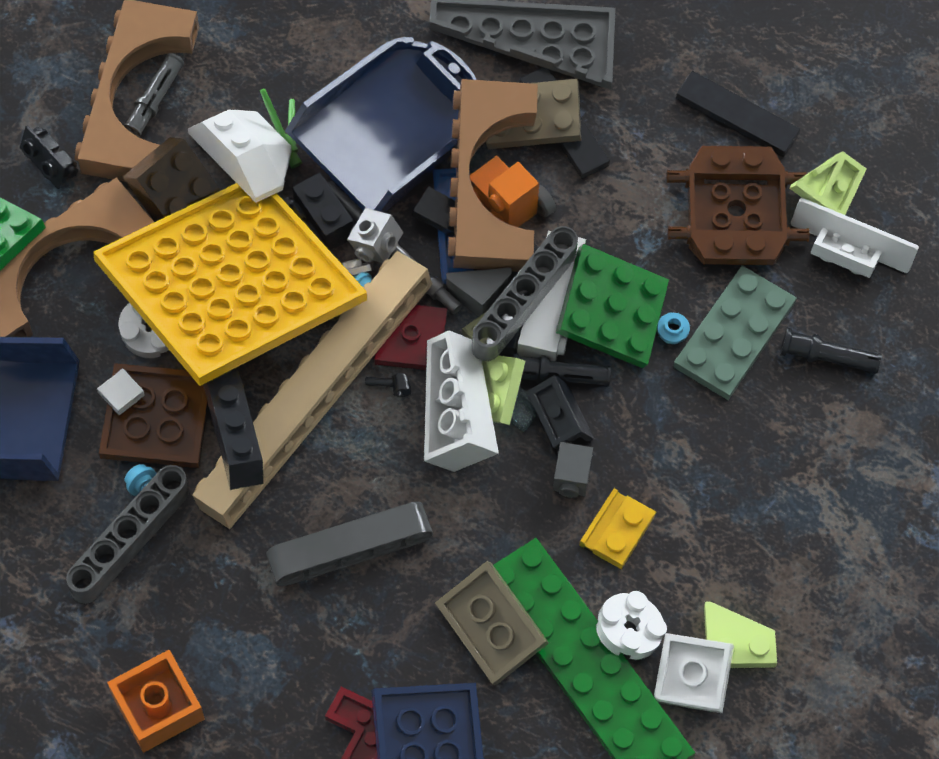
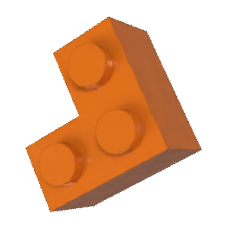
M496 155L470 174L471 184L477 198L491 214L501 221L519 227L537 214L539 182L519 161L509 168Z

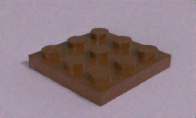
M114 363L112 376L121 369H124L144 390L145 396L120 415L107 403L99 449L100 459L199 468L208 413V402L204 386H199L187 370Z

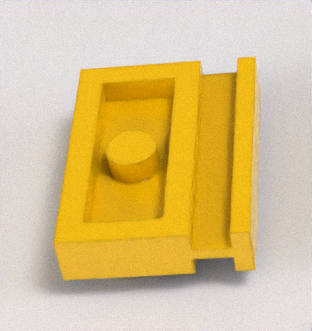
M614 488L580 540L579 546L593 551V554L622 570L654 519L656 511L628 495L620 494Z

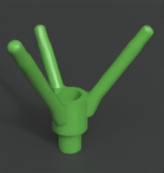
M261 89V96L276 131L291 145L292 151L289 165L291 169H294L302 164L297 154L299 150L296 142L288 134H285L266 89ZM294 99L289 100L288 125L295 116Z

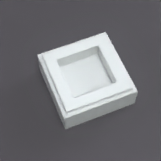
M121 369L97 388L98 393L118 415L145 396L144 390L124 369Z

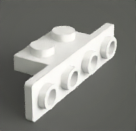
M800 198L791 220L792 226L798 229L809 228L810 234L818 236L812 247L811 254L820 257L826 262L835 263L855 274L868 278L871 277L878 262L908 273L919 249L916 244L804 198Z

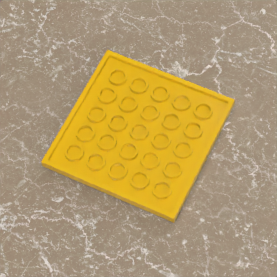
M237 183L93 252L94 261L199 386L367 301V291L277 193L255 203Z

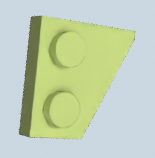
M705 602L706 640L734 645L730 668L776 667L775 630L715 603Z

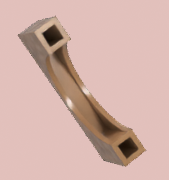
M124 0L122 9L116 11L114 17L115 33L114 36L108 37L106 45L107 60L106 62H101L98 79L100 84L98 89H93L91 95L92 111L90 116L86 115L84 118L83 134L85 135L83 141L78 142L75 149V161L79 162L81 174L115 179L117 177L119 181L126 182L122 176L160 146V144L137 137L121 124L113 111L114 96L123 78L130 70L143 61L168 53L192 54L199 31L197 11L135 0Z
M462 79L460 91L454 90L453 110H458V119H453L452 138L457 139V149L452 148L451 167L457 169L456 178H451L450 197L456 198L455 207H450L449 226L455 227L454 237H449L448 256H453V268L480 270L511 268V271L519 272L534 254V230L509 225L495 217L482 205L471 184L469 164L480 146L492 136L515 127L534 126L537 115L538 84Z
M117 177L109 183L106 182L99 185L94 193L85 199L75 201L67 211L58 217L48 219L44 223L46 228L0 271V337H31L33 335L29 321L21 309V292L30 269L47 252L63 244L75 241L91 240L110 244L154 223Z

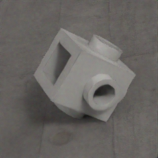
M365 208L356 225L352 228L347 240L355 249V255L365 262H372L373 260L383 263L396 249L403 231L391 214Z

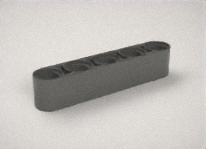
M560 226L552 230L477 323L472 337V352L477 359L491 361L498 357L573 263L576 257L578 236L572 228ZM565 244L569 248L560 249L556 245ZM546 267L550 272L542 273L537 268ZM526 290L532 295L522 296L518 292ZM502 314L511 315L513 319L503 320L499 316ZM490 338L494 343L484 344L480 339Z
M176 465L163 467L69 569L66 581L71 596L75 601L87 604L97 599L184 503L189 495V486L186 474L182 468ZM172 481L181 483L176 489L165 488L166 484ZM150 505H155L159 507L158 510L152 514H146L143 512V510ZM126 530L137 531L132 538L120 537ZM105 554L114 556L109 563L98 562L99 558ZM82 579L92 581L86 588L75 587L77 582Z
M411 502L271 547L266 552L277 586H287L420 544L433 536V531L422 502Z

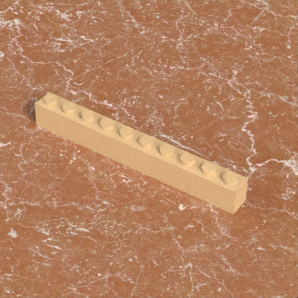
M396 251L390 259L382 263L379 273L371 282L363 286L367 291V301L340 314L337 323L331 330L326 331L321 336L317 347L311 354L306 355L301 360L299 368L291 378L283 381L278 393L270 403L262 406L257 418L253 422L263 459L264 484L230 490L221 456L216 463V467L207 478H203L197 484L192 495L201 511L228 529L232 528L429 290L432 282L426 267L399 251Z

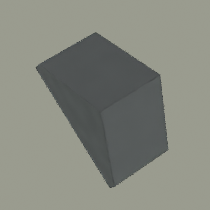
M511 268L446 273V290L457 301L479 317L489 310L500 296V292L504 291L510 284Z

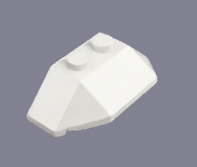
M227 110L188 128V134L255 203L283 190L292 151L291 145L258 112Z

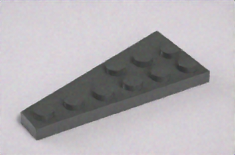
M431 0L429 29L612 90L616 8L493 0Z

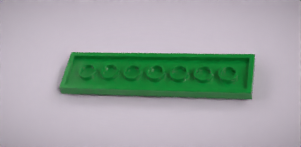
M534 538L493 565L549 642L536 655L612 759H692L695 756V751L624 655L620 653L618 656L612 653L601 642L596 629L598 620L537 538Z

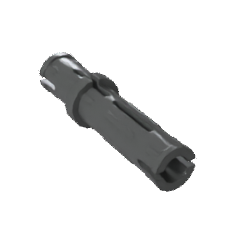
M173 53L166 55L165 60L152 78L142 97H138L134 102L135 109L123 125L139 138L149 120L156 117L160 102L184 65V61L178 55ZM166 75L164 81L162 82L161 86H160L159 89L157 90V87L159 86L160 82L162 81V79H163L164 76ZM149 101H151L147 109L144 111L143 115H141Z

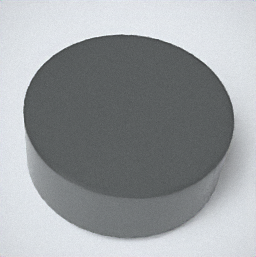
M539 185L537 213L546 218L556 211V204L547 189Z

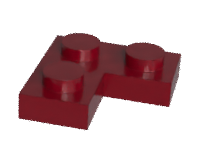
M341 686L325 715L326 721L354 734L341 759H377L373 703L371 700Z

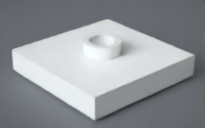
M665 633L654 693L655 699L658 703L723 713L734 645Z

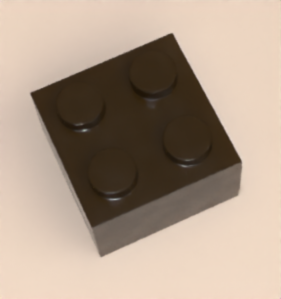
M169 137L122 176L155 222L220 190L186 140L182 138Z

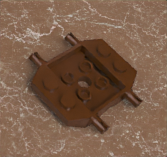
M701 146L689 169L685 171L667 170L666 183H685V188H688L689 225L687 227L668 226L667 238L668 240H687L689 249L703 264L775 265L785 250V246H789L790 241L809 242V228L794 229L787 227L785 191L787 185L793 184L805 176L807 172L785 171L784 166L772 147ZM704 179L767 180V185H758L756 183L726 184L723 182L704 184ZM739 206L745 213L741 216H733L728 212V208Z

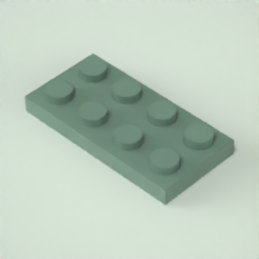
M741 266L674 361L673 368L729 400L795 305L797 297L748 268Z

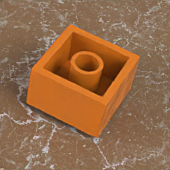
M170 650L107 682L113 699L143 753L205 720L202 707Z

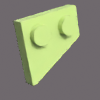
M842 151L791 184L789 189L804 199L846 215L867 168Z
M498 356L491 361H482L493 422L510 425L526 361L506 356Z

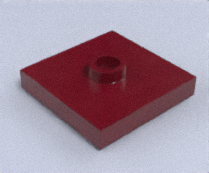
M415 305L376 352L375 365L426 370L427 340L445 332L447 308Z

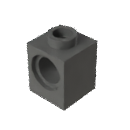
M560 442L553 491L570 498L578 497V495L586 496L593 447Z

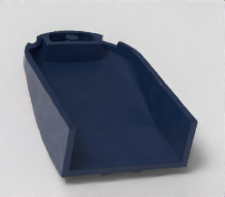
M413 37L393 39L377 48L304 101L285 132L363 211L365 208L385 213L451 155L452 148L457 149V139L452 138L453 119H458V110H453L454 90L460 91L462 79H477L460 57L436 42L430 41L429 44L414 41Z
M0 337V479L59 481L80 360L64 338Z

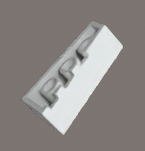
M446 331L427 340L424 461L455 472L497 455L499 452L482 360L477 359L473 355L472 339L452 331Z

